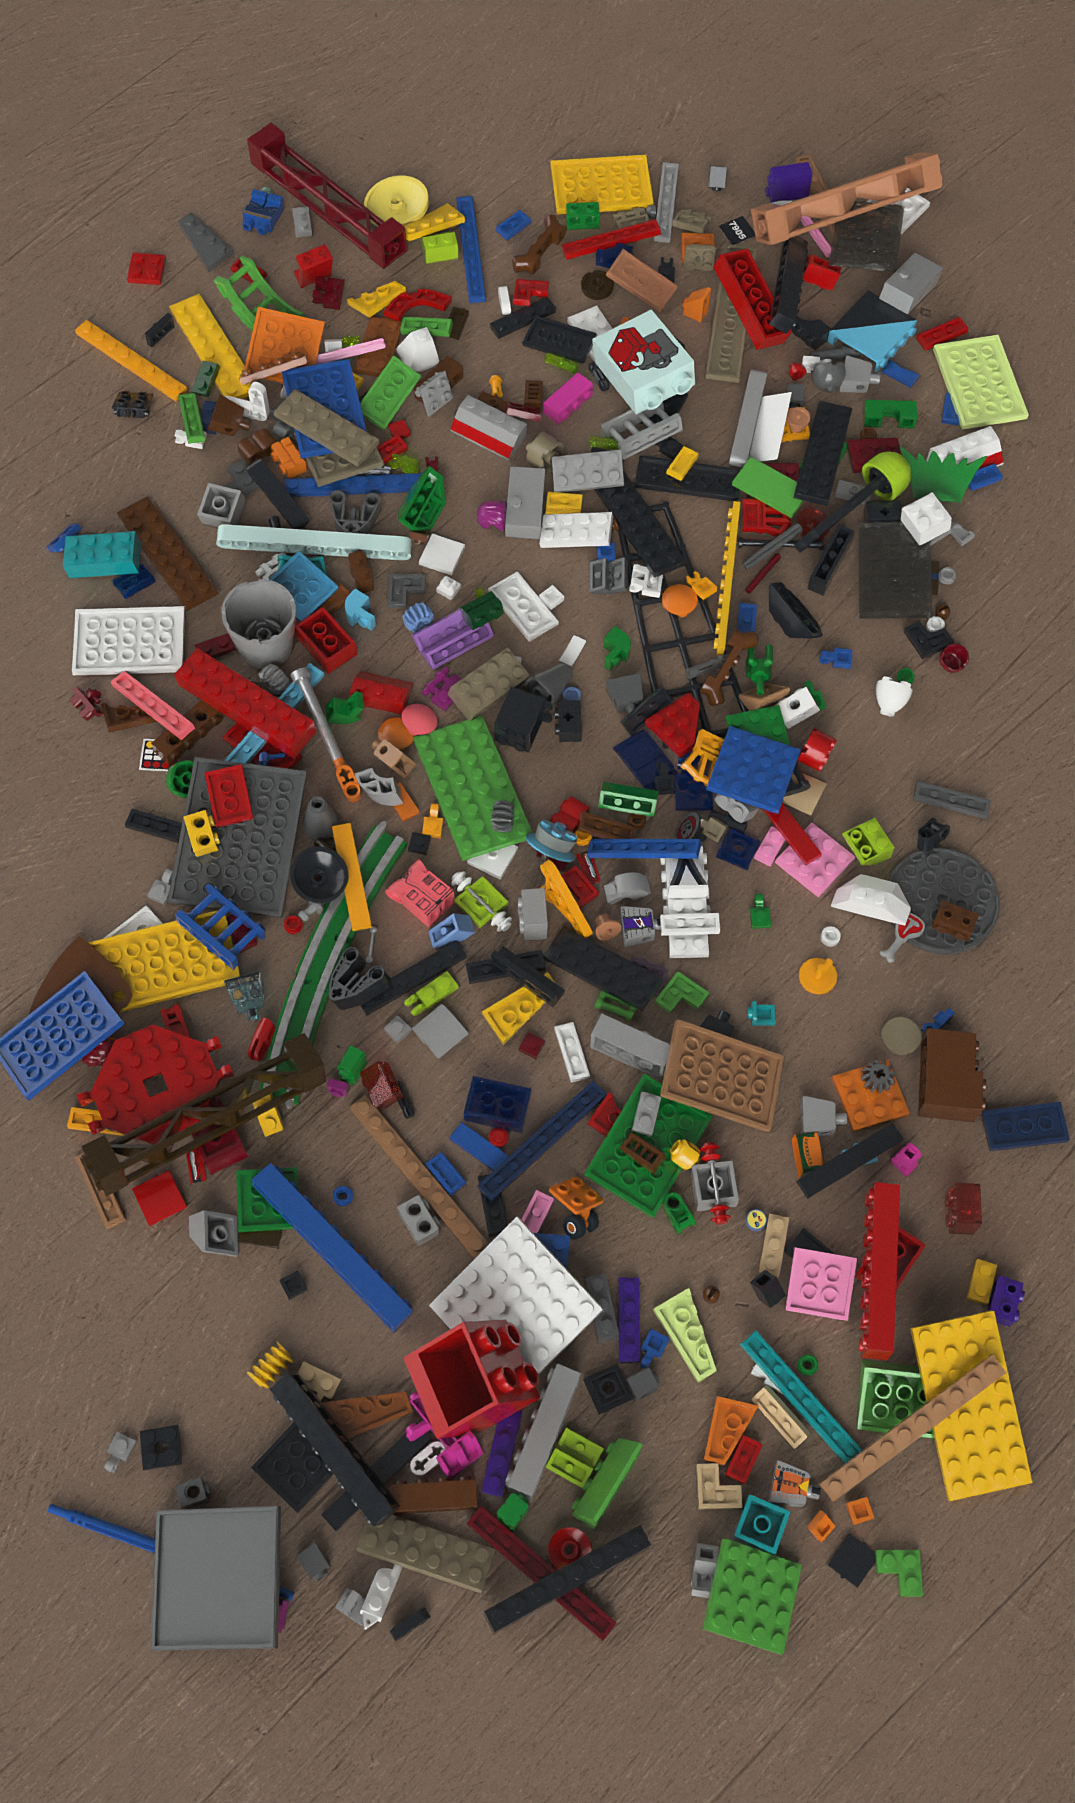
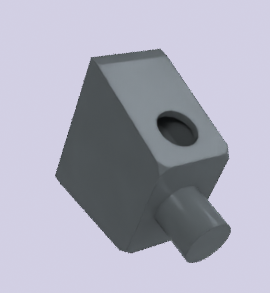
M640 673L606 680V692L618 713L627 712L628 715L643 702Z

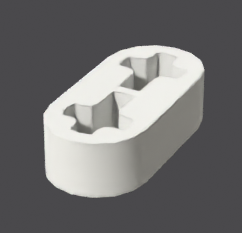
M507 286L498 287L502 315L511 314Z
M441 1442L431 1443L412 1459L410 1467L415 1476L423 1477L439 1465L436 1460L437 1455L432 1459L429 1457L433 1454L432 1449L434 1447L436 1449L441 1447V1453L446 1450ZM427 1459L428 1462L424 1465L425 1470L421 1471L419 1469L416 1471V1462L422 1463Z

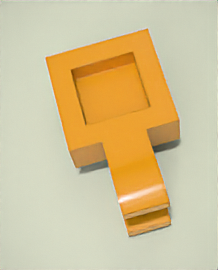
M432 803L430 817H424L422 834L430 835L431 838H441L443 818H438L439 804Z

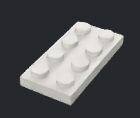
M597 306L567 318L569 325L595 332L597 336L612 329ZM592 346L589 355L595 362L594 349Z
M612 512L543 515L540 547L610 546L613 514Z

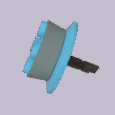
M542 820L538 824L536 833H528L526 835V841L543 854L537 868L540 872H542L540 865L549 860L550 857L564 862H571L575 859L571 848L576 843L577 836L566 830L564 824Z

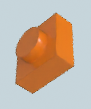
M868 1497L846 1503L852 1525L874 1519Z
M820 1510L806 1527L816 1540L822 1543L835 1528V1525L827 1514Z

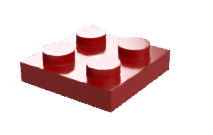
M132 252L127 276L128 283L161 285L166 263L165 255Z

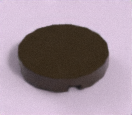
M594 270V272H588L582 277L581 290L588 298L602 300L612 294L614 281L606 276L605 271Z

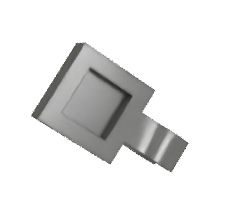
M165 870L162 881L155 880L147 895L149 899L163 905L167 904L173 875L172 870Z
M117 1432L107 1450V1453L112 1456L105 1464L104 1468L106 1471L114 1474L121 1460L127 1462L137 1441Z

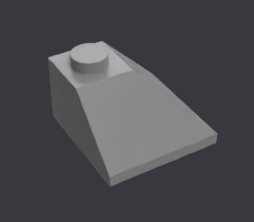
M204 1210L189 1216V1237L202 1252L238 1256L236 1215Z

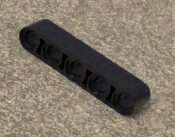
M261 458L246 467L249 475L292 529H301L310 522L305 513Z

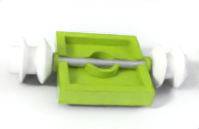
M465 871L455 873L452 877L451 885H457V891L464 892L454 899V903L466 915H469L479 928L492 919L491 925H497L498 932H504L509 929L512 918H506V912L502 911L508 906V901L483 876L470 885L472 878H466Z

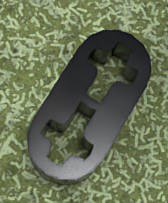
M424 1607L393 1627L389 1632L393 1639L397 1641L428 1621L431 1616Z

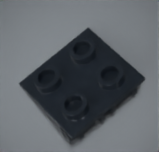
M119 392L112 406L114 415H117V417H130L132 410L133 418L135 416L137 418L149 417V410L147 408L153 394H148L147 392Z

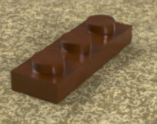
M583 811L580 814L577 831L602 839H634L636 827Z

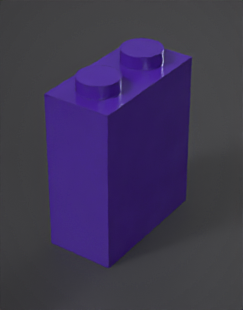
M809 162L771 167L770 175L767 176L768 187L765 188L766 196L769 197L771 203L781 200H797L809 196L813 175Z

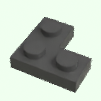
M243 460L227 467V471L234 481L223 487L240 490L244 496L259 489V486L247 472V466Z
M390 574L388 608H406L407 593L425 594L426 576L419 574Z

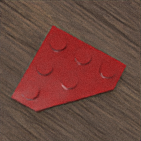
M687 693L646 719L645 725L679 757H682L695 746L700 703Z

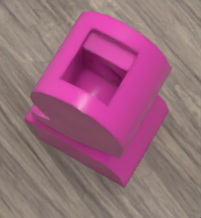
M908 1143L891 1158V1164L907 1177L918 1166V1160L922 1157L921 1152L915 1145Z

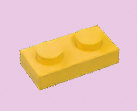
M271 1093L252 1103L254 1109L273 1100V1095ZM277 1107L257 1116L265 1137L285 1129Z
M976 1259L967 1300L988 1305L997 1268L996 1264Z

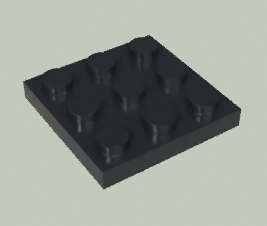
M293 1422L251 1468L286 1503L299 1513L334 1474L325 1467L324 1460L312 1450L311 1443L299 1433V1427Z

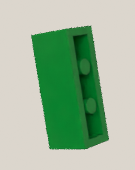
M603 782L598 807L654 817L659 791Z

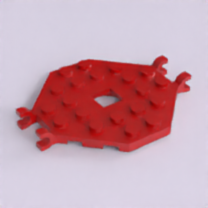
M150 1025L115 1040L92 1090L76 1095L82 1107L93 1101L97 1105L102 1120L87 1123L92 1134L95 1135L108 1129L125 1135L218 1087L221 1080L234 1076L230 1064L221 1067L217 1071L209 1053L222 1048L218 1036L211 1038L207 1043H203L159 1026ZM162 1074L168 1090L149 1097L144 1081ZM212 1099L197 1107H209ZM184 1116L179 1132L201 1120ZM172 1120L135 1138V1140L151 1145L157 1144Z

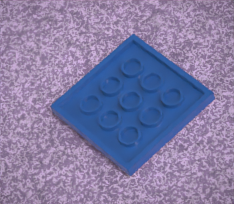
M729 726L706 790L778 814L801 749Z

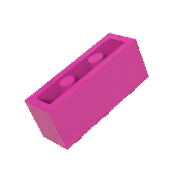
M576 373L544 402L543 413L559 425L563 420H567L574 410H578L584 401L592 397L593 383L580 373Z

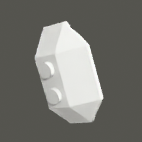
M863 874L858 875L839 887L831 903V907L904 926L911 911V907L898 883Z

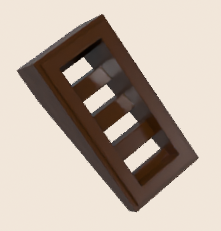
M526 380L524 405L539 408L541 411L543 381Z
M632 1132L620 1147V1150L653 1174H655L665 1160L663 1152ZM634 1141L637 1142L632 1150L628 1149ZM640 1146H642L643 1149L641 1150V1152L639 1154H636L637 1150L640 1148ZM649 1151L650 1154L644 1159L643 1156ZM653 1157H657L653 1164H651L650 1161Z

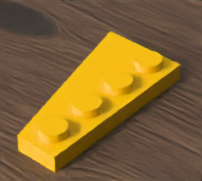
M447 203L426 214L421 219L404 226L406 228V240L412 241L464 223L465 216Z

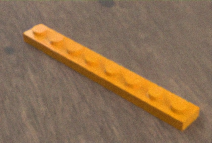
M87 319L75 329L78 336L177 402L179 400L178 395L185 394L188 391L185 385Z

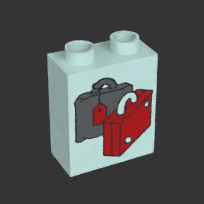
M652 309L592 339L596 365L636 415L646 409L653 410L657 408L664 400L676 394L682 395L687 393L695 385L694 360Z

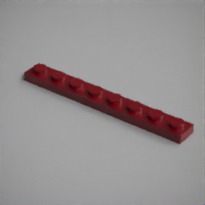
M482 1506L479 1507L467 1522V1525L532 1582L536 1583L556 1572L553 1567ZM578 1589L556 1600L561 1607L602 1642L616 1625V1622Z

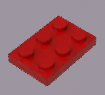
M242 764L204 772L216 828L254 819Z

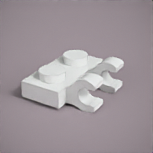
M634 564L629 591L639 592L642 590V595L659 598L663 575L654 578L647 567Z

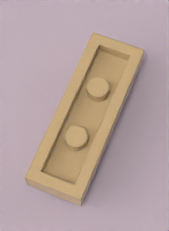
M769 1213L758 1275L767 1270L779 1279L789 1223L788 1217Z
M768 1384L751 1399L755 1405L759 1406L758 1408L794 1449L811 1435Z

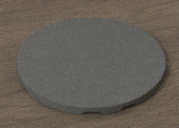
M933 848L929 852L919 850L908 855L907 858L898 863L889 876L888 881L898 883L911 907L910 913L920 917L925 923V930L921 936L907 940V942L921 950L945 955L968 951L982 943L996 924L1000 900L995 882L989 872H986L979 865L978 861L962 852L948 848ZM942 900L979 914L969 941L958 940L953 935L940 933L936 929L931 928Z

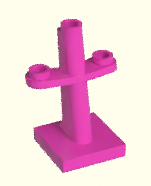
M415 1392L409 1397V1402L424 1421L417 1425L413 1423L407 1427L406 1437L409 1441L416 1440L429 1430H432L434 1433L418 1392ZM469 1430L458 1440L454 1436L440 1438L439 1441L446 1450L439 1454L436 1460L445 1476L452 1480L484 1453L475 1435Z

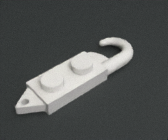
M394 1564L393 1569L382 1568L377 1571L360 1611V1614L363 1616L365 1630L377 1621L381 1622L403 1568L402 1566Z

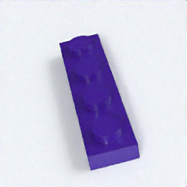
M618 1278L619 1362L640 1363L639 1278Z
M518 1411L497 1423L481 1493L500 1498L503 1497L522 1411Z

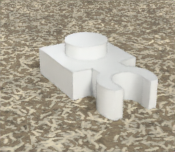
M803 356L802 364L806 368L807 373H811V370L814 371L815 366L831 362L832 360H820V357Z

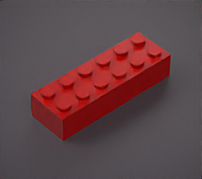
M749 249L721 254L713 268L756 350L784 344L792 330L790 329L786 334L769 325L774 296Z

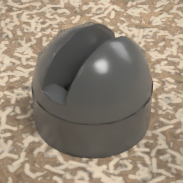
M650 205L646 208L645 212L649 218L655 219L657 217L656 205Z

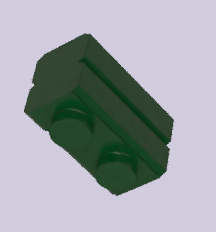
M492 591L460 607L463 620L472 630L483 627L486 623L498 619L504 614L502 602Z

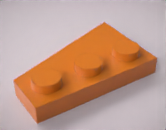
M717 1396L704 1461L725 1466L759 1406Z

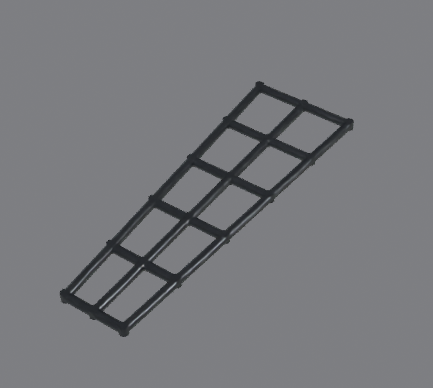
M665 501L661 504L648 506L652 512L664 511L677 544L676 547L686 560L685 567L690 578H694V568L669 507V502ZM619 527L618 533L623 557L628 560V581L630 586L633 572L632 561L641 560L638 554L630 555L627 538ZM663 574L661 585L662 592L664 593L668 588L665 574ZM631 592L652 693L658 689L651 652L679 647L686 670V668L692 667L686 645L712 641L718 638V634H715L716 625L706 599L703 600L697 595L710 629V634L683 638L677 615L669 612L677 640L649 645L641 606L662 603V595L659 598L639 599L638 592ZM731 666L729 669L731 674L726 682L723 680L721 687L731 685L741 712H747L748 709L739 698V694L742 692ZM694 677L688 679L690 686L666 690L670 697L693 693V697L700 703L699 717L703 729L718 737L726 736L727 728L711 731L699 692L703 683L697 684ZM662 741V747L665 748V749L669 748V747Z

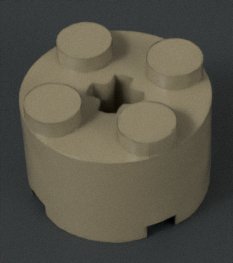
M542 431L533 442H529L526 446V451H528L527 462L535 468L545 469V472L550 474L553 472L552 457L564 456L565 445Z

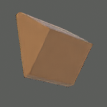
M767 682L764 684L763 695H757V688L755 687L739 694V698L748 711L771 707L778 704V701L782 698H787L790 687Z

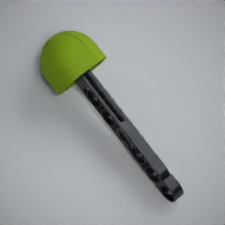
M882 452L868 461L862 468V475L867 486L794 545L799 553L873 493L884 501H893L908 487L911 480V467L906 458L896 452Z

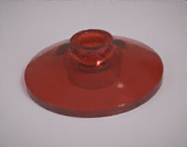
M817 508L802 510L796 518V523H799L803 529L800 535L804 537L827 518L826 514ZM829 530L826 533H824L821 537H819L816 541L823 539L828 534Z

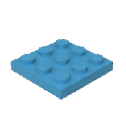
M300 551L269 579L281 584L291 593L296 605V620L299 623L315 613L339 588Z

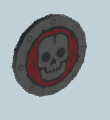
M695 812L685 815L675 830L674 839L696 838L704 842L707 836L699 832L701 826L700 815Z

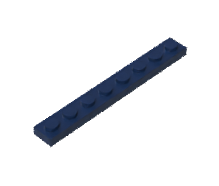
M594 1081L589 1083L479 1183L477 1188L492 1202L594 1109L607 1094Z

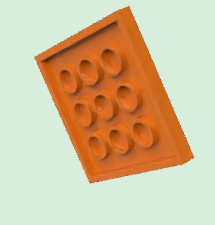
M258 307L244 370L248 368L252 370L257 369L258 365L266 362L268 365L272 364L275 359L284 357V359L290 358V354L298 351L301 354H305L307 363L294 368L316 365L325 322ZM282 372L262 378L284 384Z

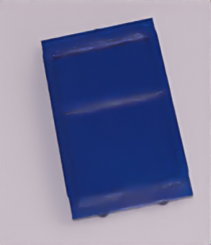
M644 729L613 747L614 751L644 789H654V776H659L656 768L657 763L667 762L668 775L675 776L678 774L671 761Z

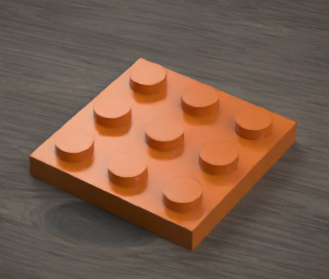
M885 1060V1066L887 1067L890 1065L889 1060ZM864 1067L832 1076V1081L844 1112L847 1113V1119L853 1133L910 1115L896 1077L893 1078L895 1082L893 1085H890L889 1091L883 1089V1092L879 1094L877 1089L871 1093L870 1086L864 1088L865 1081H861V1076L864 1075L861 1071Z

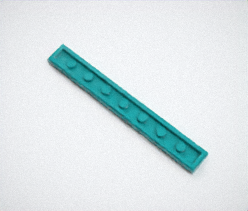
M757 1330L740 1344L844 1464L862 1451L859 1445Z

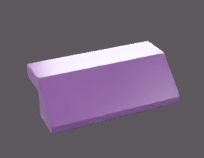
M461 609L411 634L419 652L433 670L494 637L489 622L483 627L472 630L463 620Z

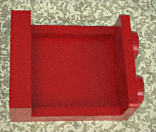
M326 244L296 256L300 268L294 271V276L300 288L315 283L316 277L325 279L331 276L333 257Z

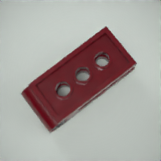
M219 1096L212 1099L209 1107L224 1106ZM211 1124L191 1136L193 1140H196L221 1126ZM235 1128L219 1136L220 1140L215 1142L211 1140L198 1147L210 1175L248 1158Z

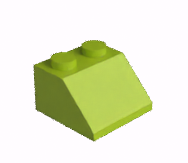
M448 231L419 238L426 264L458 258V243L455 232Z

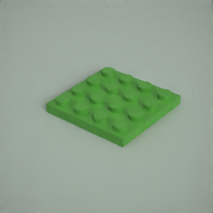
M722 1539L702 1629L779 1655H784L802 1565L728 1539Z

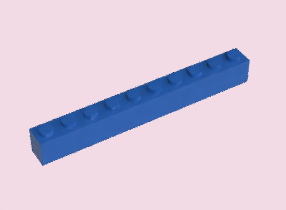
M271 1163L252 1179L253 1187L394 1333L412 1315V1305L405 1298L401 1299L396 1294L398 1293L396 1288L391 1283L387 1284L382 1279L383 1275L376 1268L373 1270L368 1265V1259L362 1253L358 1254L354 1250L355 1247L350 1240H344L339 1235L341 1233L334 1224L330 1225L325 1220L326 1216L321 1210L318 1209L316 1211L312 1207V1201L306 1195L302 1196L297 1191L298 1187L293 1181L290 1180L288 1182L286 1180L284 1172L278 1166L274 1167Z

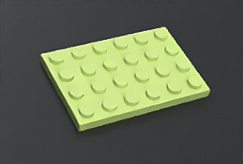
M999 335L934 345L933 351L947 390L951 395L950 398L956 415L959 417L962 430L1028 418V411Z

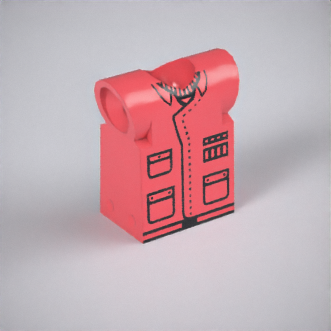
M420 859L407 869L405 875L398 878L385 890V894L390 899L403 904L406 909L428 928L454 904L455 899L454 890L433 873L427 871Z

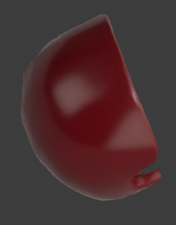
M950 644L940 654V665L950 673L959 672L969 662V653L960 644Z

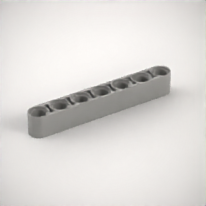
M750 370L729 466L743 468L748 461L768 372Z

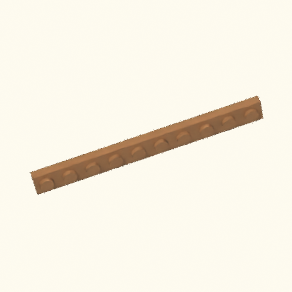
M366 1095L349 1107L351 1112L422 1198L427 1201L428 1205L470 1256L475 1259L489 1243Z
M991 1354L822 1480L820 1485L834 1502L1007 1372L994 1355Z

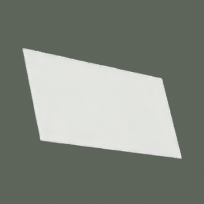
M792 392L762 397L749 458L752 457L760 462L778 458Z

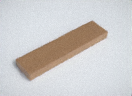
M84 1153L76 1156L75 1159L106 1229L126 1221L115 1194L112 1193L106 1196L103 1190L98 1191L81 1157Z

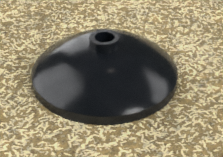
M311 847L302 851L294 859L290 869V880L293 889L301 898L311 903L323 904L335 900L343 893L348 882V869L343 858L335 851L326 847ZM315 876H320V877H321V880H320V881H316V880L314 879V877H315Z

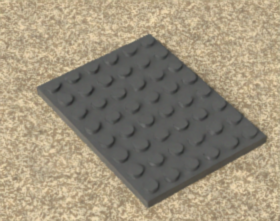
M195 757L184 816L206 810L208 815L213 817L204 772L242 764L254 819L218 828L213 826V832H217L220 843L217 844L219 850L196 857L183 817L168 903L196 907L208 896L206 885L210 884L212 887H218L225 898H231L241 911L245 910L248 914L282 918L307 771ZM198 822L196 827H202L205 822ZM206 838L202 840L201 844H208L210 842V839ZM214 900L206 908L219 910L223 906Z

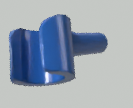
M262 752L259 755V765L267 766L269 765V760L284 758L285 754L269 755L267 752Z

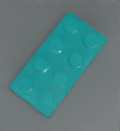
M135 531L66 536L63 568L69 578L139 573L141 541Z

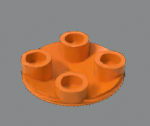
M672 585L662 595L663 608L679 617H686L697 606V594L687 585Z
M400 717L384 721L378 730L380 741L387 740L401 752L413 742V737H415L409 734Z

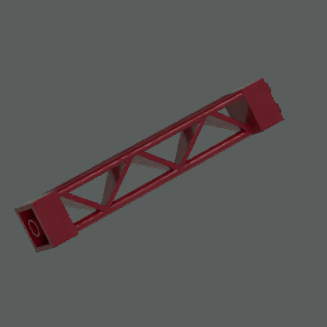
M272 122L247 139L250 161L253 166L263 174H267L305 206H308L310 210L366 253L381 268H386L407 252L406 228L393 217L384 222L286 145L284 132ZM287 154L310 172L286 165ZM277 165L282 169L283 179L274 173L271 168ZM323 185V194L315 187ZM327 185L352 205L329 199ZM306 188L324 203L325 212L297 190ZM366 219L367 228L357 220ZM370 219L377 225H379V227H377L372 232ZM348 222L368 238V247L342 227L340 223Z

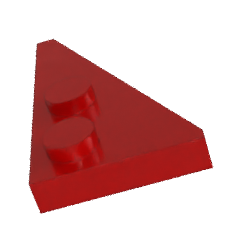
M609 1092L587 1123L605 1137L621 1112V1109H618L613 1100L612 1093Z

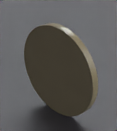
M893 1018L882 1029L881 1037L883 1044L889 1051L895 1054H910L920 1045V1029L908 1018Z

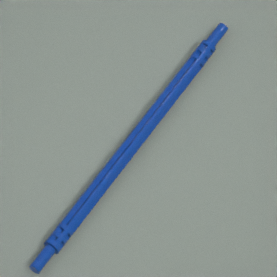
M50 1504L48 1508L49 1513L67 1519V1522L155 1553V1539L75 1509L68 1510L54 1504ZM279 1586V1596L292 1601L295 1592Z

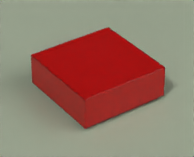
M404 419L388 425L392 437L397 434L402 439L411 436Z

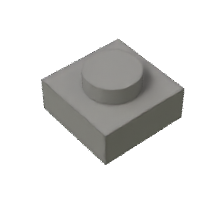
M396 1016L384 1027V1032L397 1044L412 1031L411 1027L399 1016Z

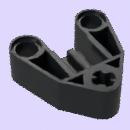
M354 947L344 951L330 979L329 998L340 1010L364 1005L391 985V978L382 966L372 967L364 976L359 974L364 969L366 961L357 948Z

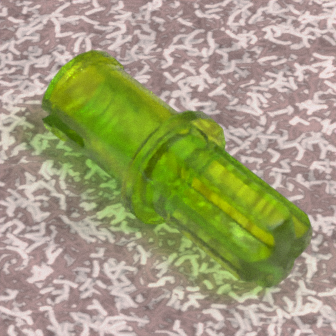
M547 353L545 356V363L556 366L559 370L564 369L575 374L578 369V363L569 361L565 357L561 358L551 353Z
M590 436L589 446L619 450L616 439L608 438V436L606 438Z

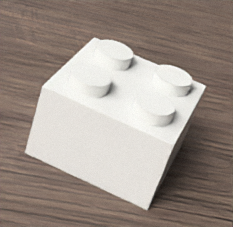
M933 492L902 508L901 521L919 546L950 530L952 517Z

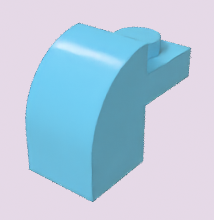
M354 589L345 600L346 619L352 627L358 622L361 627L372 631L376 623L375 616L367 612L370 608L369 597L357 589Z

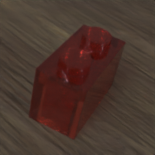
M377 1061L360 1072L362 1084L367 1089L370 1102L375 1108L386 1109L404 1097L388 1062Z

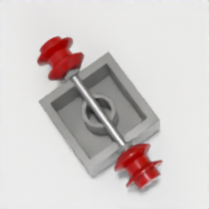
M707 1142L699 1149L701 1152H704L701 1160L707 1162V1164L692 1165L690 1170L696 1212L709 1210L710 1213H714L711 1221L715 1222L716 1225L728 1223V1220L731 1219V1216L727 1215L726 1211L730 1207H737L739 1201L733 1162H716L721 1157L720 1154L716 1153V1150L720 1147L715 1145L714 1142Z

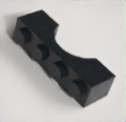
M796 316L797 324L791 329L795 336L799 337L807 346L815 351L827 342L829 331L831 330L829 326L820 319L808 321Z

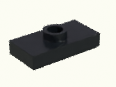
M167 313L145 333L147 345L153 347L174 328L172 315Z

